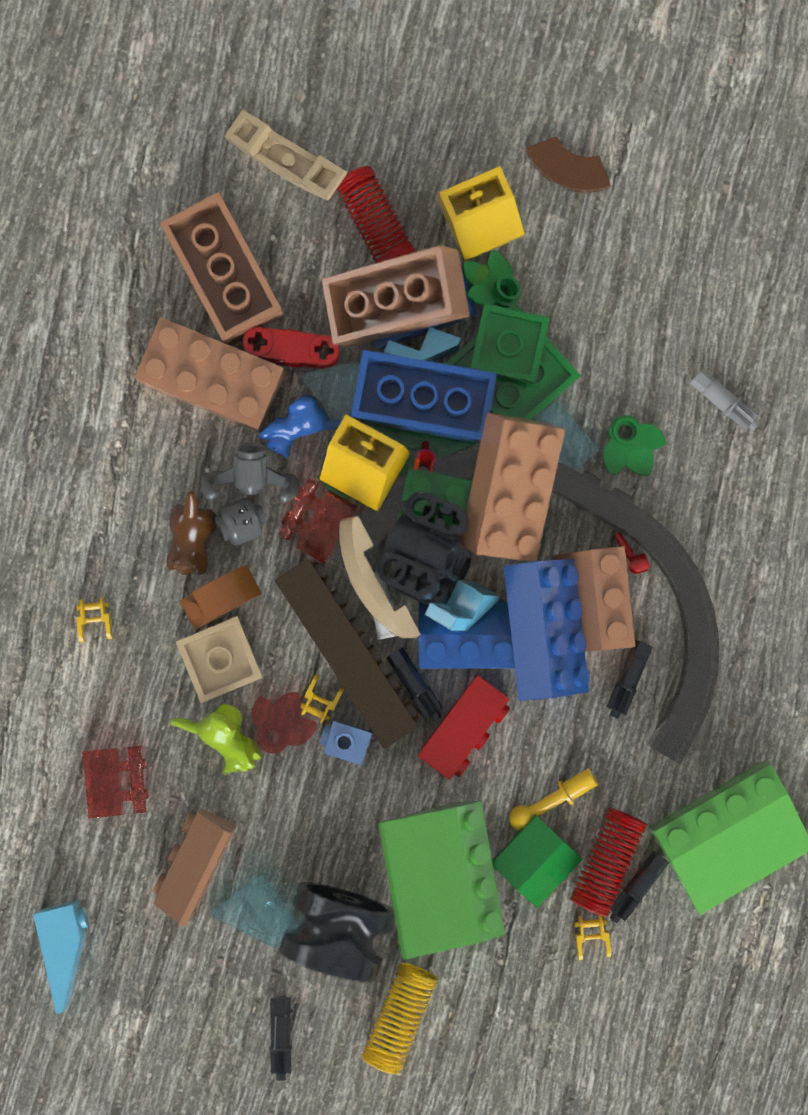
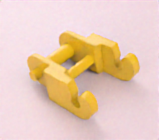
M100 597V602L87 604L84 603L83 599H80L79 606H76L77 611L80 610V617H76L80 643L85 642V636H83L85 631L84 625L90 622H105L107 639H113V633L111 632L113 628L111 614H106V607H109V604L105 602L104 597ZM100 609L101 616L86 617V611Z
M315 674L304 696L308 701L306 704L302 703L300 708H303L302 715L308 712L321 718L320 724H323L324 720L329 721L328 711L329 709L334 711L345 688L341 686L334 701H328L313 692L320 676ZM312 699L327 705L325 711L323 712L310 706Z
M601 915L598 916V919L583 921L582 917L578 916V922L575 923V928L579 927V933H575L578 960H583L582 943L585 940L592 939L604 941L606 957H611L609 932L604 930L607 920H603ZM599 926L600 934L584 935V928Z

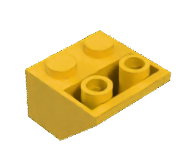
M501 166L439 192L438 203L464 262L525 236L514 195Z
M345 415L328 445L320 480L378 512L411 453L404 445Z

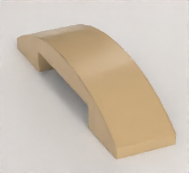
M244 110L241 111L224 136L237 148L274 173L328 201L347 174L344 169L320 155L316 157L272 131L268 124Z
M354 516L341 520L339 535L344 565L362 603L378 622L401 638H416L421 635L405 605H390L363 552L374 545L359 517Z

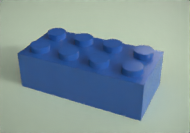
M363 350L351 417L365 424L480 444L487 412L490 413L497 373Z
M575 559L505 565L504 574L518 700L553 699L589 692L588 683L590 675L586 666V640L582 630V605L578 595V571L575 567Z

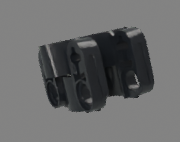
M420 491L412 494L407 500L402 515L391 530L384 553L377 563L376 570L379 578L401 594L427 606L431 602L446 603L450 597L449 584L463 580L468 573L472 561L469 550L462 546L459 538L468 530L469 518L459 506L430 493ZM422 499L429 500L431 507L424 506V517L416 516L414 513L415 504ZM439 511L442 516L453 517L452 522L460 523L459 526L452 525L449 530V525L444 520L437 518ZM390 561H394L389 570L390 576L387 578L384 571L385 566ZM409 573L413 575V581L408 580ZM421 582L430 586L429 588H419ZM439 590L442 591L440 597L435 596Z

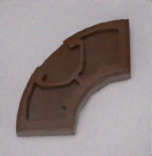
M557 136L526 148V153L533 166L550 182L552 181L568 188L570 191L582 193L599 192L611 187L599 155L592 157L574 155L563 147Z

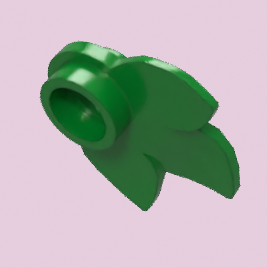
M493 249L489 253L486 265L472 261H465L463 263L464 278L472 286L467 296L474 303L480 306H484V303L496 304L504 308H508L514 302L517 303L520 297V285L513 278L512 266L501 253Z
M622 415L617 417L609 426L610 441L603 449V460L607 471L611 475H615L626 466L638 475L649 476L654 464L652 450L661 448L667 443L663 433L653 424H640L632 416ZM626 426L630 429L631 434L628 438L620 436V427Z

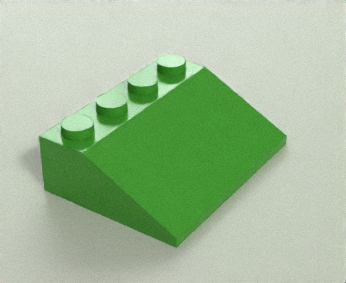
M764 761L648 827L699 915L808 852V834L789 794L772 765Z
M481 801L454 802L378 822L402 959H410L478 944L505 935Z

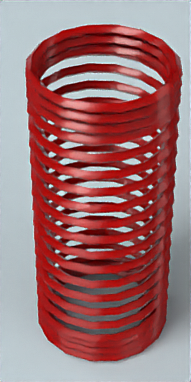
M366 165L347 173L336 191L340 194V198L343 199V203L346 204L345 208L351 214V219H354L353 223L356 224V229L362 235V240H365L364 245H367V250H370V255L373 256L372 260L376 264L415 253L416 251H414L415 248L411 245V241H407L409 236H404L406 231H401L403 226L397 220L398 216L394 215L395 210H391L392 205H388L390 200L386 199V194H383L384 189H380L381 184H378L379 179L375 178L374 169H372V166ZM371 182H374V183H373L372 185H370L369 187H366V188H364L363 190H361V191H359V192H357V193H355V194H352V193L355 192L356 190H358V189H360V188L366 186L367 184H369V183H371ZM377 187V188H376L375 190H373L372 192H370V193H368V194H366V195H364V196H362V197H360V198H358V199H355V198L358 197L359 195H361V194H363V193L369 191V190L372 189V188ZM380 192L378 195L367 200L366 202L358 204L359 202L370 197L371 195ZM382 198L378 202L370 205L369 207L361 209L362 207L373 202L374 200ZM382 203H385V204H383L381 207L375 209L374 211L369 212V213L363 215V214L366 213L368 210H370V209H372V208H374V207H376V206H378V205H380V204H382ZM383 209H386L385 211H383L382 213L378 214L377 216L372 217V218L366 220L367 218H369V217L372 216L373 214H375V213H377V212H379V211H381V210H383ZM386 214H389L388 216H386L385 218L381 219L380 221L375 222V223L369 225L370 223H372L373 221L377 220L378 218H380V217H382V216H384V215H386ZM392 219L391 221H389L388 223L382 225L381 227H378V228L372 230L373 228H375L376 226L380 225L381 223H383V222H385V221H387V220ZM395 224V225L392 226L391 228H389V229H387V230H385V231H383V232L377 234L379 231L385 229L386 227H389V226ZM398 229V230L395 231L394 233H392V234H390V235H388V236H386V237L380 239V238L383 237L384 235H386V234H388V233H390V232H392V231ZM399 235L397 238H395V239H393V240H391V241H389V242L383 244L384 242L388 241L389 239H391V238H393V237ZM398 241H401V242H399L398 244H396V245H394V246H392V247L386 249L387 247L391 246L392 244H394V243H396V242H398Z
M612 807L608 808L604 818L629 831L605 821L602 824L628 837L604 827L599 828L626 843L600 832L597 835L625 849L599 838H595V841L624 855L613 852L596 843L592 845L620 860L609 857L595 849H590V851L619 866L608 863L591 854H588V857L617 872L590 860H585V862L614 877L605 875L586 865H583V868L608 879L614 884L585 871L580 872L582 875L600 882L611 889L605 888L582 876L578 877L579 880L610 895L601 893L581 882H575L577 886L600 895L608 901L577 887L573 888L574 890L570 894L571 897H569L573 903L604 917L609 916L610 910H612L610 906L614 904L612 899H616L615 894L619 893L617 888H621L620 883L624 882L622 877L626 876L625 871H629L626 866L631 865L628 860H633L631 855L636 854L633 849H638L636 845L640 843L638 838H643L641 833H645L648 826L647 823Z

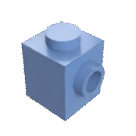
M334 720L332 726L325 725L320 744L325 745L324 754L362 765L372 731Z

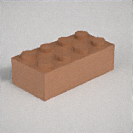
M219 192L160 222L223 343L231 345L243 339L249 329L265 327L284 317L276 297Z
M440 245L322 279L333 345L354 347L470 316L457 249Z
M160 317L134 379L151 389L261 433L286 376V372L281 366Z
M487 412L466 510L469 518V527L460 538L463 547L477 555L537 561L565 429L548 422Z

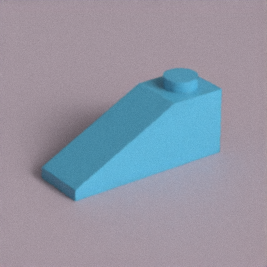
M79 900L42 908L33 914L56 1014L64 1012L70 1004L86 936V927H89L87 910L85 907L81 908Z

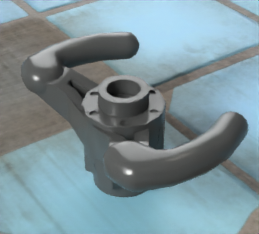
M254 444L239 446L237 453H234L233 467L224 472H210L203 478L200 484L201 492L209 500L217 497V491L213 486L233 482L235 488L240 489L241 493L246 495L260 493L261 489H264L267 484L284 487L286 489L279 494L280 500L284 503L295 498L300 491V482L293 474H281L267 467V455L264 454V448Z

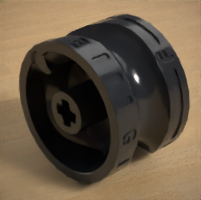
M312 882L298 883L293 905L302 913V922L299 927L284 931L279 953L300 966L325 975L357 982L376 981L383 959L375 954L373 940L379 934L386 935L390 933L393 926L392 921L395 919L394 909L370 897L338 887Z

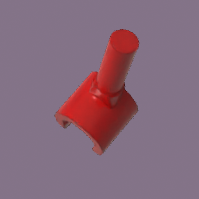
M428 441L422 442L421 450L416 454L413 469L416 471L420 464H424L429 467V473L433 472L436 455L429 450L430 444Z
M621 532L615 534L614 538L619 546L625 547V556L630 572L640 574L648 571L650 566L646 554L642 553L634 556L633 550Z

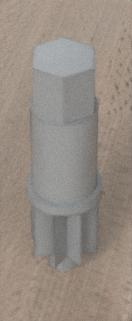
M704 369L690 382L694 388L725 413L724 416H728L744 431L748 427L754 431L760 423L755 420L758 415L741 401V398L733 395Z

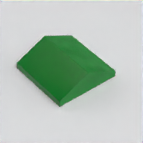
M535 814L529 823L492 859L493 867L520 894L538 908L583 859Z

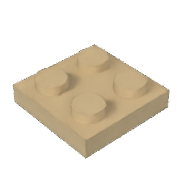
M239 616L176 641L201 703L263 678Z

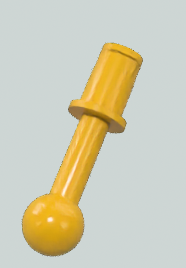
M587 768L565 782L562 780L558 781L560 789L529 807L526 805L514 807L509 814V822L512 828L520 831L535 814L539 817L566 800L570 805L574 804V799L598 786V782L591 770Z

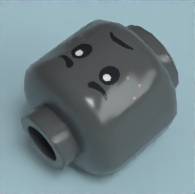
M242 498L220 507L218 517H215V524L223 542L229 541L233 546L259 538L262 535V524L267 522L261 505L254 506L253 502L248 498Z

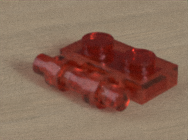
M308 478L303 488L300 487L291 511L285 513L281 521L283 526L278 535L284 540H290L293 533L301 536L296 548L325 565L340 539V521L344 518L352 517L357 506L330 490L324 494L322 500L315 495L319 483L314 479ZM307 508L315 512L309 524L301 519Z
M141 745L128 746V760L119 761L118 748L82 752L88 819L123 815V802L132 801L134 814L147 812L146 799L149 798L148 788H144L143 769L146 768L145 758L141 756ZM121 771H130L131 790L122 791Z

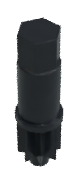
M635 640V647H631L618 682H615V687L606 706L612 709L609 716L619 719L620 714L627 715L634 695L637 692V685L652 651V646Z
M403 647L386 657L411 695V700L414 701L424 718L431 717L434 722L441 718L439 710L443 708L434 695L430 685L426 684Z
M653 850L628 885L622 888L623 891L611 906L613 913L609 918L615 923H618L620 919L626 921L637 905L643 902V897L669 862Z
M280 996L270 998L271 1045H269L271 1074H276V1081H285L286 1074H291L290 997Z

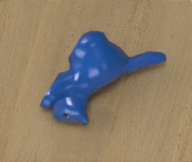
M303 395L288 407L286 417H278L258 437L261 440L268 439L266 441L268 450L288 458L290 447L295 439L322 430H337L343 419L330 420L326 411L318 405L317 399L314 396Z

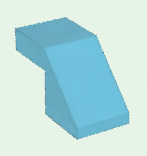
M429 327L420 351L389 340L384 353L435 362L457 352L460 347L461 338Z
M458 580L448 603L431 602L425 615L450 630L468 631L498 602L500 596L475 581Z

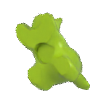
M220 705L216 711L206 715L197 723L185 718H172L170 720L171 725L197 734L205 744L216 749L224 757L225 767L222 771L223 775L231 772H247L248 769L255 767L254 759L259 760L263 757L257 743L241 734L240 727L243 718L240 711L232 705Z

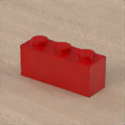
M476 674L419 750L417 756L448 780L453 775L459 778L471 762L467 757L473 748L479 751L490 737V734L486 732L494 721L499 724L510 710V707L506 705L510 699Z

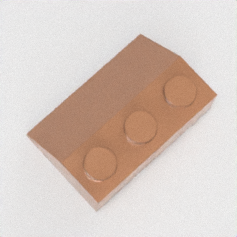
M625 547L554 555V560L575 559V567L578 571V595L582 605V630L586 640L585 652L635 647Z
M202 808L196 815L190 813L182 829V832L187 835L182 845L175 844L168 857L167 862L171 863L172 866L167 876L163 874L159 876L152 892L157 894L153 904L178 924L186 927L194 916L237 825Z

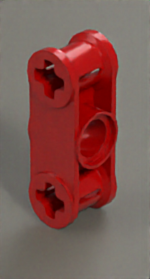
M253 327L245 333L243 338V346L247 353L282 366L328 370L335 367L340 359L339 346L333 345L332 337L327 335L311 334L292 329L279 330ZM258 337H262L265 344H267V346H261L260 351H256L252 343L258 341ZM323 346H329L330 352L333 353L328 354L326 360H322L320 354L317 353V351H322Z

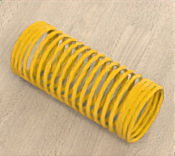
M405 962L399 963L395 973L397 978H393L394 983L390 984L392 989L388 990L390 995H386L387 1000L383 1001L385 1006H381L382 1011L379 1012L380 1017H377V1022L374 1023L373 1034H369L368 1045H365L364 1051H362L363 1054H361L362 1059L366 1063L390 1074L401 1073L403 1062L406 1060L405 1057L408 1056L407 1051H410L412 1040L415 1039L414 1035L417 1034L416 1029L419 1028V1023L422 1022L423 1012L426 1011V1006H429L430 995H433V990L436 989L438 978L432 973ZM400 989H403V990H405V991H407V992H410V993H412L413 995H411V994H409V993H406V992H404V991H402V990H400ZM395 993H397V994H399V995H402V996H404V997H406V998H408V999H410V1000H407V999H405V998H402V997L396 995ZM395 1000L401 1001V1002H403V1003L409 1005L410 1007H408V1006H406V1005H403V1004H401V1003H399V1002H396ZM389 1004H392V1005H394V1006H397V1007H399V1008H401V1009H403V1010H406L407 1012H404V1011H402V1010H399V1009H397V1008H395V1007H393V1006H391V1005H389ZM388 1010H391V1011H393V1012H396V1013H398V1014H400V1015H402V1016H404V1017H406V1018H403V1017H400V1016H398V1015H395V1014L389 1012ZM384 1015H387V1016H390V1017H392V1018H395V1019H397V1020L403 1022L404 1024H401V1023L396 1022V1021H394V1020H392V1019H389L388 1017H386V1016H384ZM383 1021H386V1022H388V1023H391V1024H393V1025H395V1026H397V1027H399V1028H401V1029H403V1030H400V1029H397V1028H395V1027H392V1026H390V1025L384 1023ZM379 1026H382V1027H385V1028H387V1029H390V1030H392V1031L398 1033L399 1035H396V1034H393V1033H391V1032H388V1031L382 1029V1028L379 1027ZM377 1032H381V1033H384V1034H386V1035H388V1036H391V1037L395 1038L396 1040H398V1041H400V1042H397V1041H394V1040H392V1039H389V1038H387V1037H385V1036H382L381 1034H379V1033H377ZM374 1037H377V1038H380V1039H382V1040H385V1041H387V1042H389V1043L395 1045L396 1047L387 1045V1044H385V1043H383V1042L377 1040V1039L374 1038ZM372 1043H376L383 1047H386L395 1053H391L382 1048H379Z

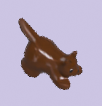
M193 491L187 493L184 506L178 504L171 509L169 527L173 540L166 560V566L169 570L176 569L182 575L190 574L193 570L199 575L206 573L208 566L206 540L217 529L215 524L216 513L212 509L203 510L197 508V498Z

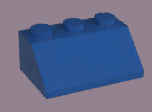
M498 601L468 631L448 629L425 615L429 606L419 602V632L421 635H419L418 668L515 669L508 602Z

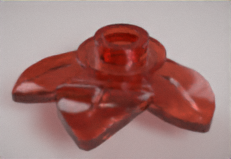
M297 692L281 696L274 704L263 696H259L254 703L252 720L258 728L256 740L263 751L276 754L283 751L287 745L299 746L304 744L314 734L317 722L301 717L302 708L300 706L302 703ZM274 730L279 733L280 738L278 742L271 743L268 741L267 734L269 731Z

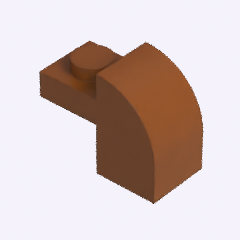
M245 565L199 587L192 594L182 599L180 603L194 629L197 630L220 616L243 606L262 593L249 568Z

